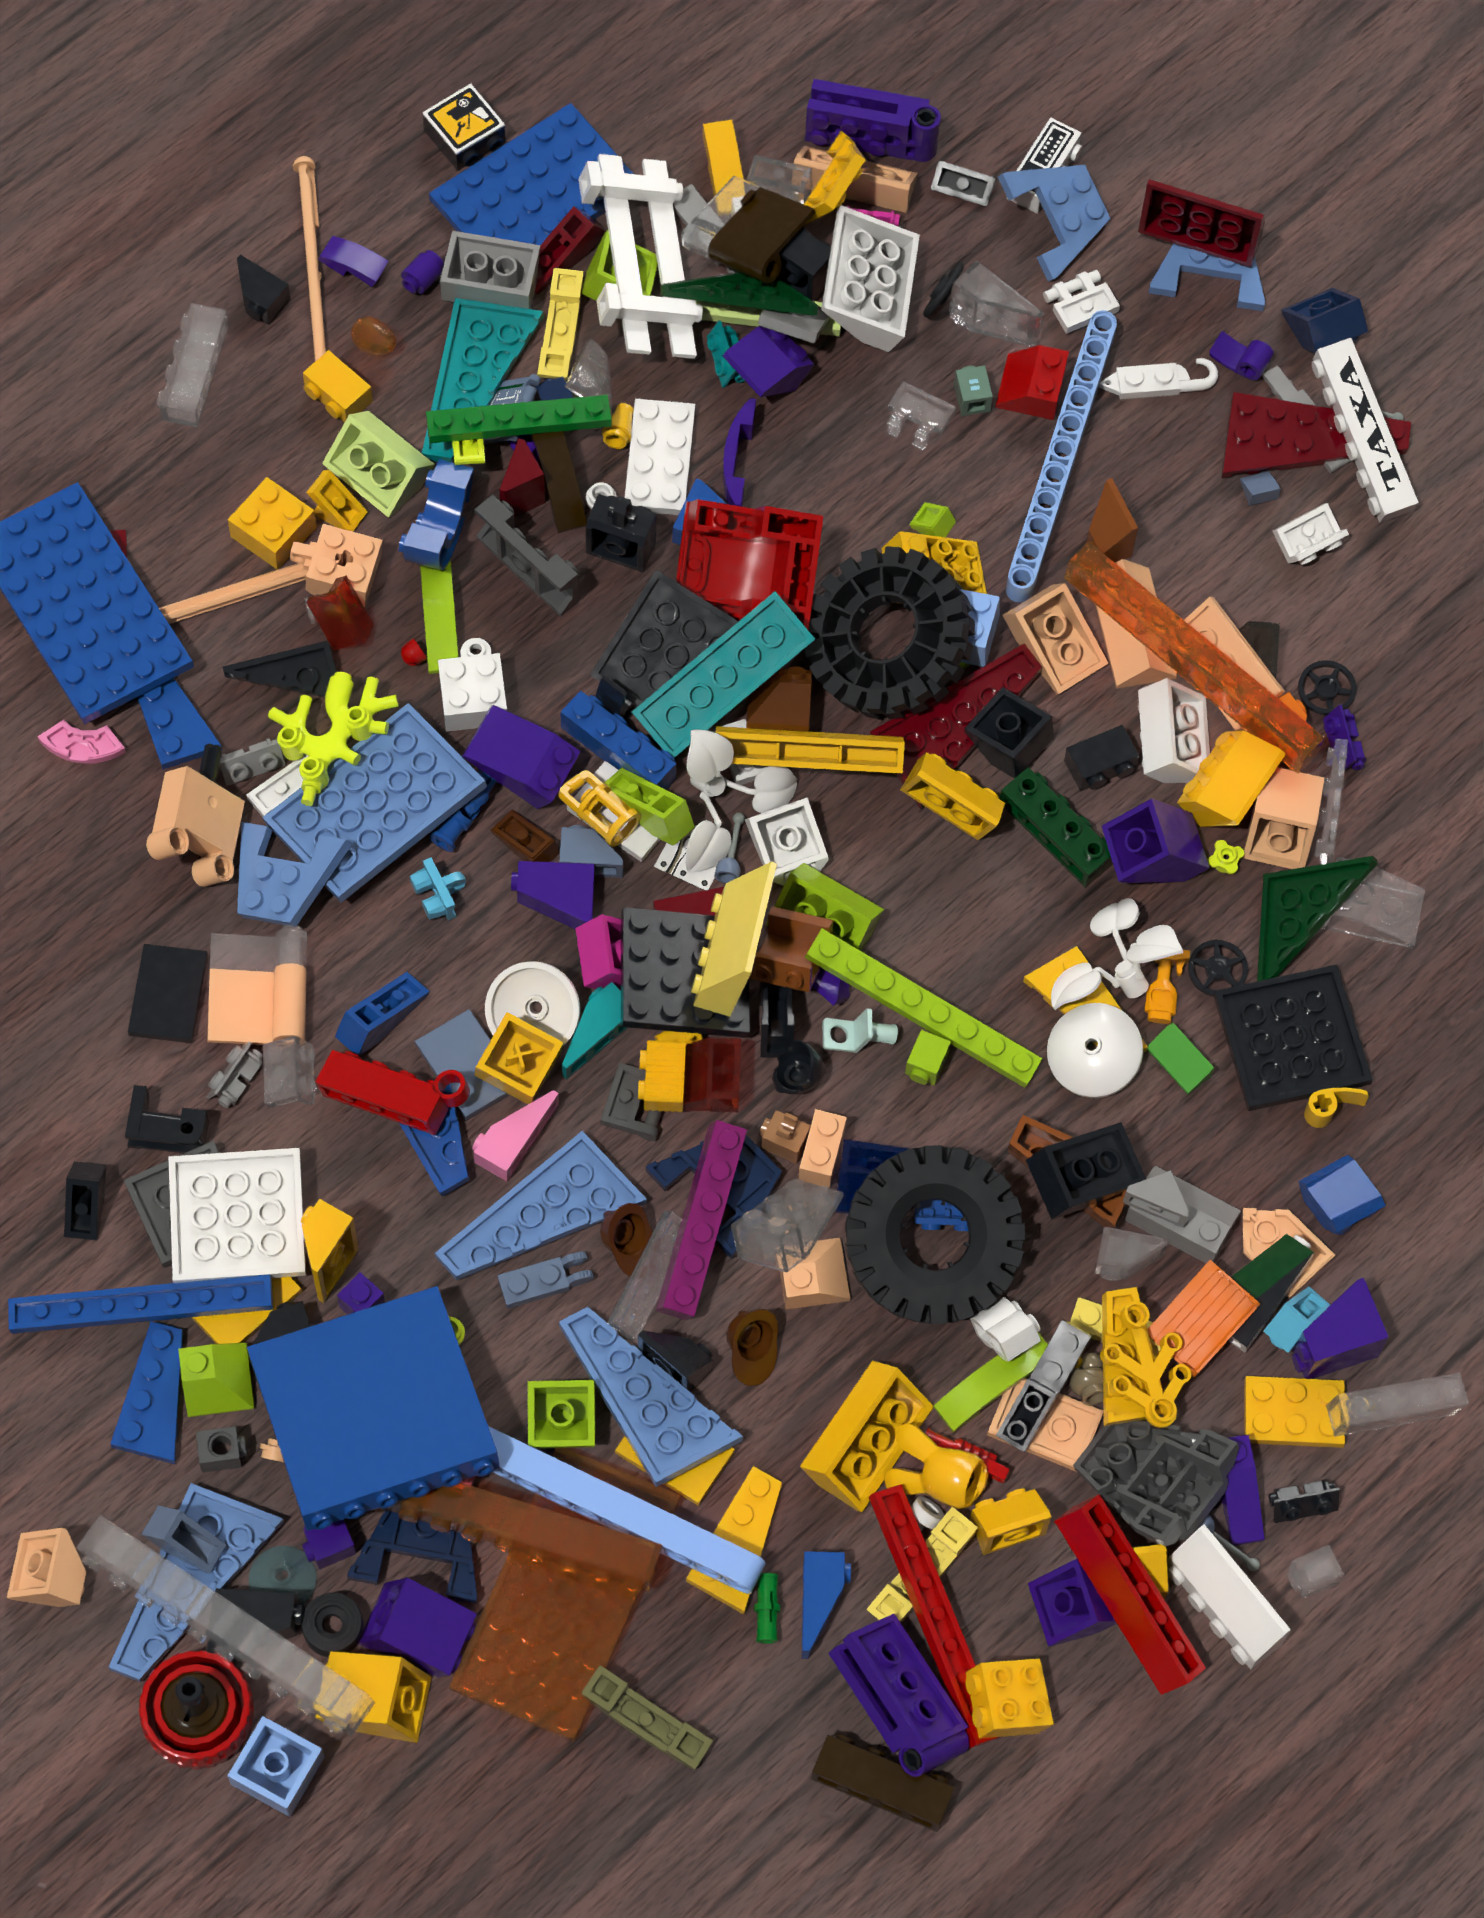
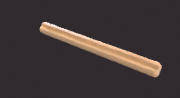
M297 563L160 607L159 609L167 622L171 624L306 580L308 570L304 569L302 564Z

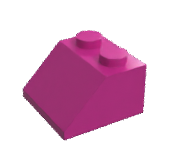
M601 914L575 928L584 987L597 989L602 986L605 988L612 982L621 990V919Z

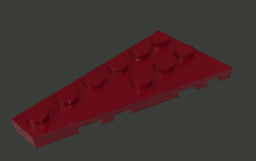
M1024 643L959 680L957 684L954 683L947 687L949 693L939 702L932 697L926 700L928 709L917 714L907 710L905 711V718L891 719L870 731L869 735L904 737L903 774L895 773L902 784H904L917 760L926 752L940 756L946 761L947 766L955 770L976 746L967 736L964 728L1002 687L1020 696L1040 674L1042 666ZM914 800L920 809L924 806L916 800Z

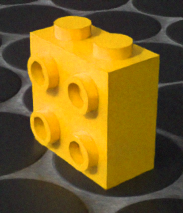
M1040 1658L984 1662L966 1672V1689L970 1694L973 1707L972 1720L977 1728L979 1739L1039 1734L1054 1725Z

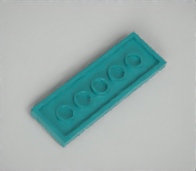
M775 591L635 708L632 713L659 746L675 758L690 745L691 730H708L811 644L815 638Z

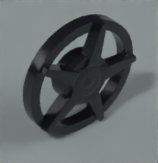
M1329 660L1317 661L1309 665L1302 672L1298 682V694L1301 702L1309 710L1316 714L1327 716L1335 709L1333 708L1332 700L1337 695L1350 696L1342 705L1343 710L1352 704L1356 694V682L1352 673L1342 664ZM1321 667L1334 668L1331 675L1319 677L1312 672ZM1338 671L1346 676L1351 690L1340 687L1339 681L1336 679ZM1306 676L1315 684L1314 691L1305 695L1303 690V681ZM1319 698L1325 701L1327 709L1317 707L1309 700Z
M1215 939L1202 943L1193 951L1188 963V973L1192 983L1198 990L1206 995L1213 996L1215 990L1208 988L1213 981L1221 982L1225 980L1232 987L1243 985L1248 973V964L1245 955L1238 947L1230 942ZM1214 947V956L1208 960L1196 958L1204 949ZM1219 947L1232 951L1237 957L1227 959L1221 955ZM1241 962L1242 977L1236 983L1230 975L1232 966ZM1194 964L1205 968V974L1208 978L1204 985L1197 979L1194 973Z

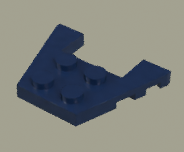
M747 1135L744 1139L726 1207L734 1216L719 1228L715 1241L731 1259L736 1256L782 1176V1171ZM704 1141L700 1142V1145L686 1151L681 1150L673 1153L671 1157L660 1162L655 1161L648 1164L646 1172L664 1191L668 1190L688 1171L691 1170L695 1174Z
M429 1491L422 1497H409L397 1501L393 1506L386 1508L378 1521L377 1527L369 1540L364 1544L359 1557L354 1565L351 1566L347 1575L348 1580L378 1585L385 1552L450 1563L453 1566L446 1597L476 1604L477 1591L466 1499Z

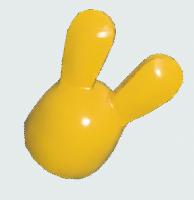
M906 1423L898 1429L896 1434L897 1445L902 1450L924 1463L922 1472L902 1468H894L887 1471L884 1479L886 1488L902 1484L906 1495L925 1493L950 1507L953 1506L957 1509L970 1507L984 1491L988 1481L987 1466L978 1455L967 1451L937 1446L915 1425ZM974 1471V1480L970 1487L967 1489L969 1480Z

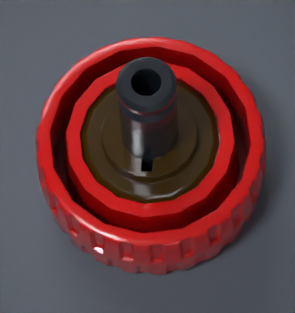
M191 1650L175 1654L168 1660L161 1662L150 1673L148 1680L145 1681L142 1687L143 1691L139 1698L138 1711L143 1733L148 1743L159 1756H162L171 1764H176L178 1767L200 1770L201 1768L214 1767L219 1763L222 1764L239 1751V1748L245 1744L248 1734L252 1730L254 1701L249 1684L242 1672L230 1660L224 1659L219 1654H212L203 1650Z

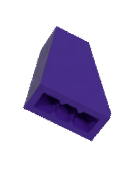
M518 861V872H512L511 891H517L518 903L575 929L593 919L594 864Z

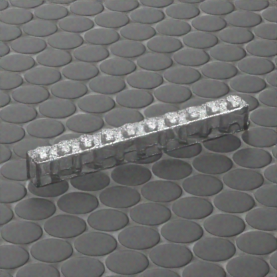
M99 1515L77 1545L76 1549L84 1556L81 1562L95 1572H98L101 1568L110 1575L107 1579L121 1590L128 1586L136 1591V1594L133 1596L135 1599L148 1608H151L153 1604L161 1608L163 1611L160 1615L173 1625L177 1626L181 1622L189 1627L187 1633L201 1644L208 1640L216 1645L213 1650L215 1653L228 1662H231L233 1658L241 1662L243 1666L240 1669L253 1679L258 1680L261 1676L269 1681L268 1688L284 1699L288 1694L296 1699L295 1706L310 1717L316 1713L325 1720L322 1725L339 1736L343 1731L352 1737L375 1704L369 1694L103 1516Z

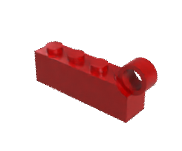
M332 1050L315 1081L324 1097L432 1135H436L448 1111V1107L462 1105L470 1094L468 1083L457 1070L443 1071L436 1077L435 1081L428 1080V1082L417 1079L415 1075L408 1071L400 1070V1072L390 1070L388 1066L379 1061L373 1060L372 1063L364 1061L350 1051L341 1053ZM460 1083V1087L455 1093L443 1094L447 1085Z

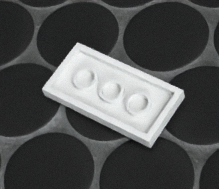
M635 399L625 498L630 499L633 506H645L657 514L679 515L687 495L695 404Z

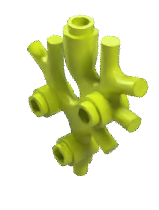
M335 672L334 676L330 677L325 694V708L331 719L332 727L330 731L322 736L312 735L306 729V721L313 700L308 695H301L294 714L288 715L275 707L269 711L268 718L283 726L278 733L277 741L285 758L294 761L301 759L305 754L308 756L299 766V772L303 779L301 788L304 791L301 799L302 804L312 806L316 794H320L321 790L328 785L329 775L327 769L333 760L341 758L354 766L359 763L361 755L347 746V740L350 736L357 741H364L369 739L373 733L388 734L389 723L373 720V715L382 710L399 707L396 694L382 698L375 697L379 684L377 678L367 677L360 705L349 709L348 703L354 687L352 676L345 672Z

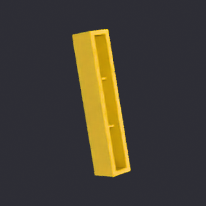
M716 726V733L725 737L732 744L734 756L731 764L903 774L904 737Z

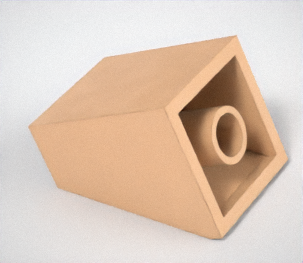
M1277 767L1254 801L1243 858L1289 869L1305 867L1317 826L1325 778Z

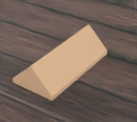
M804 146L794 160L793 186L813 190L833 158L825 150ZM865 160L861 166L863 169L862 174L857 181L850 183L845 191L847 194L846 199L907 213L918 173Z
M1121 559L1090 577L1089 582L1116 689L1158 682L1166 678L1176 679L1177 675L1166 638L1150 569Z

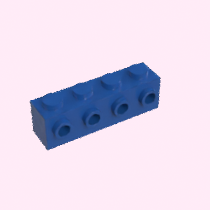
M580 690L560 712L561 728L616 769L624 768L665 790L676 780V763L672 755L665 750L659 751L651 745L650 739L642 732H634L620 715L616 713L612 715L604 709L601 701L595 696H587Z

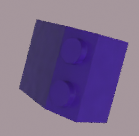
M492 705L462 757L530 805L539 809L553 802L581 751L555 733Z

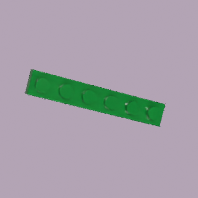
M608 395L426 411L429 443L611 427L612 424Z

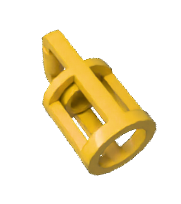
M584 770L564 783L559 790V798L577 813V816L582 821H586L604 837L611 847H616L627 839L641 819L639 812L629 807L611 791V788L606 783L603 784L590 771ZM587 782L593 789H588L582 795L581 802L579 803L570 794ZM604 805L618 817L613 824L599 813Z

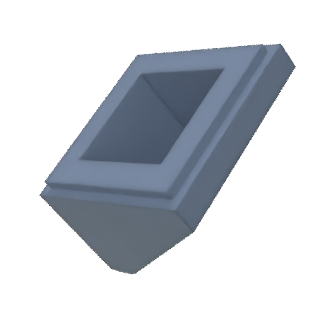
M1269 471L1240 478L1249 506L1278 499L1280 487Z

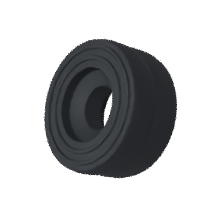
M326 1593L316 1597L307 1605L303 1613L301 1627L308 1646L317 1654L329 1657L330 1651L349 1653L358 1645L363 1634V1619L360 1609L352 1599L339 1593ZM331 1616L338 1617L342 1621L341 1629L334 1634H329L323 1629V1622Z

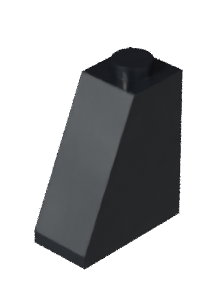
M216 1588L206 1651L212 1654H219L224 1659L230 1660L297 1636L298 1625H302L305 1606L301 1605L302 1602L293 1593Z

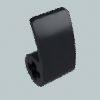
M607 676L601 678L596 698L601 701L604 709L612 715L614 713L620 715L627 721L637 706L626 698L628 693Z

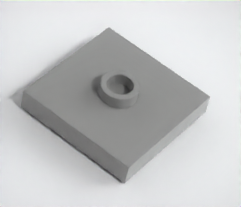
M819 306L818 314L814 316L764 309L760 314L758 325L815 343L831 317L821 310L822 307Z

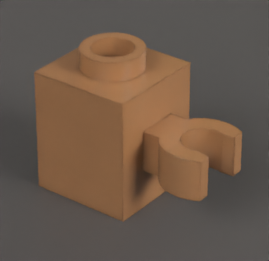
M776 1110L772 1119L766 1118L759 1132V1136L762 1137L761 1149L797 1164L806 1146L811 1125L798 1120V1117L787 1112L784 1114Z

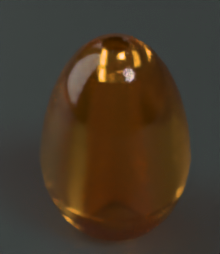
M363 317L358 319L352 326V341L361 351L372 355H386L395 349L396 337L388 325L380 319Z

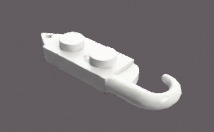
M1198 358L1196 363L1206 366L1209 370V376L1203 379L1190 380L1186 369L1176 363L1117 367L1115 373L1100 382L1099 388L1119 395L1120 399L1179 395L1180 392L1210 389L1218 379V369L1210 360Z

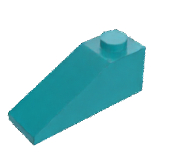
M612 982L605 988L602 986L598 987L589 996V1001L562 1063V1076L566 1080L628 1028L621 1027V991Z

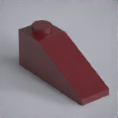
M573 206L540 245L535 293L539 294L552 283L554 268L569 270L593 249L606 232L589 214Z

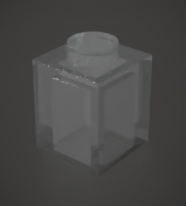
M1330 1545L1294 1559L1289 1566L1290 1572L1287 1573L1292 1588L1295 1591L1299 1590L1303 1598L1339 1584L1344 1576Z

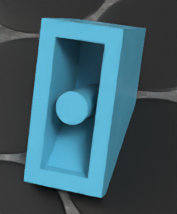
M1308 1286L1283 1305L1264 1329V1332L1270 1337L1271 1342L1276 1347L1284 1349L1288 1353L1296 1347L1302 1332L1330 1304Z

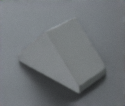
M1171 1171L1128 1186L1122 1202L1182 1228L1189 1214L1188 1207Z

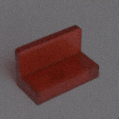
M347 576L336 578L328 593L312 596L307 600L310 610L334 650L366 642L374 624Z

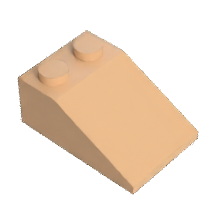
M1066 583L1053 584L1003 614L1019 645L1026 644L1042 666L1040 673L1056 694L1062 693L1109 664Z

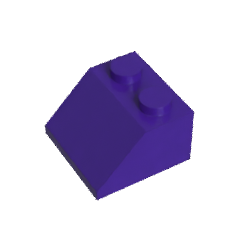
M762 326L756 327L723 354L726 361L759 397L797 390L814 365L807 357L806 351L796 345L787 334Z
M1077 1558L1028 1583L1048 1647L1094 1635L1117 1624Z

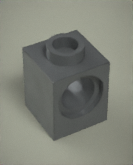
M236 1426L196 1431L198 1457L202 1473L242 1468L241 1457L247 1456L245 1436L239 1437ZM221 1443L231 1446L230 1451L224 1455L214 1453L215 1447Z

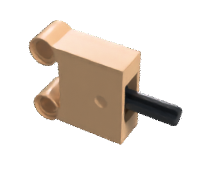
M206 744L204 747L199 773L188 766L165 772L153 831L148 836L146 843L150 856L156 860L184 854L188 849L199 855L201 859L193 863L192 876L194 881L202 887L229 881L233 877V857L245 803L244 800L215 783L221 757V747L213 744Z

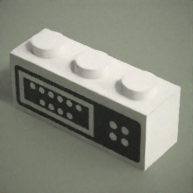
M1050 117L1017 171L1066 167L1071 161L1076 162L1083 149V146L1080 145L1082 133ZM1034 189L1011 200L1037 214L1042 208Z

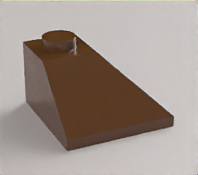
M801 667L780 669L748 696L746 728L809 732L812 671Z

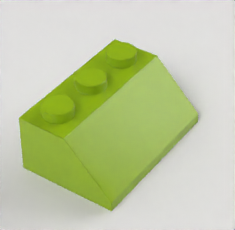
M802 863L790 872L774 906L833 920V935L862 951L872 936L884 911L883 908L805 863Z

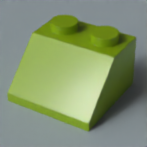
M594 1380L528 1381L529 1446L533 1448L595 1447L596 1402Z

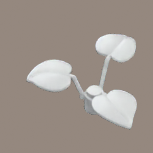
M691 730V742L686 764L687 772L690 776L691 784L702 791L700 798L705 801L714 819V823L704 820L691 833L686 851L687 871L697 872L712 868L720 860L726 858L729 853L731 835L725 828H720L721 819L709 797L720 795L724 791L725 786L754 795L752 806L754 810L761 814L776 809L790 802L797 787V778L789 768L765 766L755 778V789L734 783L720 774V771L727 769L733 761L734 751L732 744L725 737L715 732Z
M1130 898L1120 900L1119 903L1106 906L1092 918L1090 929L1094 935L1099 937L1113 932L1114 939L1124 961L1116 966L1115 977L1101 967L1092 969L1091 965L1087 962L1068 968L1057 978L1053 985L1051 993L1053 1008L1056 1010L1063 1004L1079 1000L1091 994L1100 985L1101 976L1109 980L1114 988L1121 986L1128 998L1141 996L1147 991L1149 984L1141 971L1140 963L1183 953L1174 930L1168 925H1159L1147 929L1138 936L1136 943L1131 944L1130 949L1126 952L1119 935V930L1127 929L1135 924L1139 916V907Z

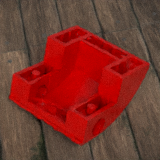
M700 499L686 502L675 582L738 622L776 591L807 630H809L824 516L770 506L753 509Z

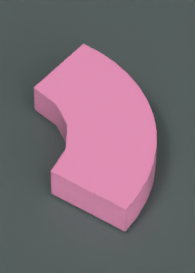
M63 719L38 736L39 742L48 751L62 759L76 763H100L112 760L126 753L125 747L107 725L97 730H81L72 727Z

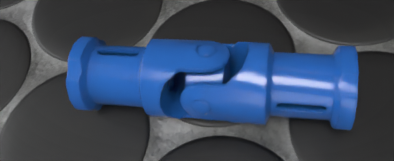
M479 768L477 773L486 781L487 787L442 822L437 831H433L429 835L431 841L436 846L447 852H453L456 848L455 842L463 831L469 829L480 811V806L487 803L489 793L495 784L499 783Z

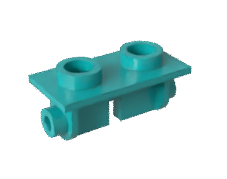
M719 320L707 336V346L713 356L715 372L719 376L722 388H725L731 379H735L737 383L744 382L745 380L723 357L725 351L738 342L737 333L731 326L723 327L722 321Z

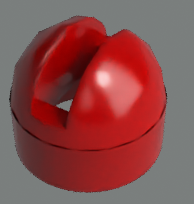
M414 638L401 649V657L407 665L416 666L427 659Z

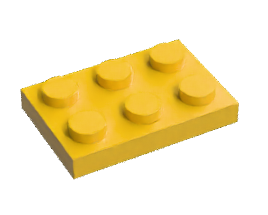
M1246 1376L1244 1379V1435H1249L1250 1443L1343 1448L1345 1445L1344 1381Z

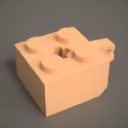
M323 524L317 542H311L310 545L299 542L293 543L290 560L302 564L303 568L308 570L305 590L312 595L365 609L381 559L382 540Z

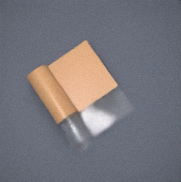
M285 925L276 932L275 937L211 933L207 1042L245 1044L250 1041L251 1045L287 1047L299 1046L305 1042L307 932L301 930L300 926Z

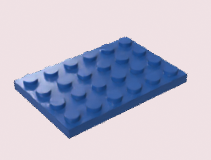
M569 103L429 193V200L458 232L541 245L573 206L586 212L594 220L606 213L604 199L601 196H597L594 204L582 203L578 179L587 161L598 162L597 157L599 154L618 155L573 104ZM622 161L624 173L633 174Z

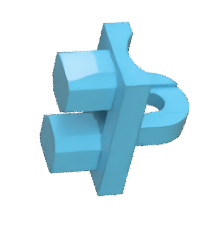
M432 858L424 860L423 869L410 875V883L417 895L432 888L435 895L422 901V906L429 920L443 915L446 916L447 920H451L456 917L454 911L455 903L451 894L458 892L465 886L466 878L461 872H454L441 877Z

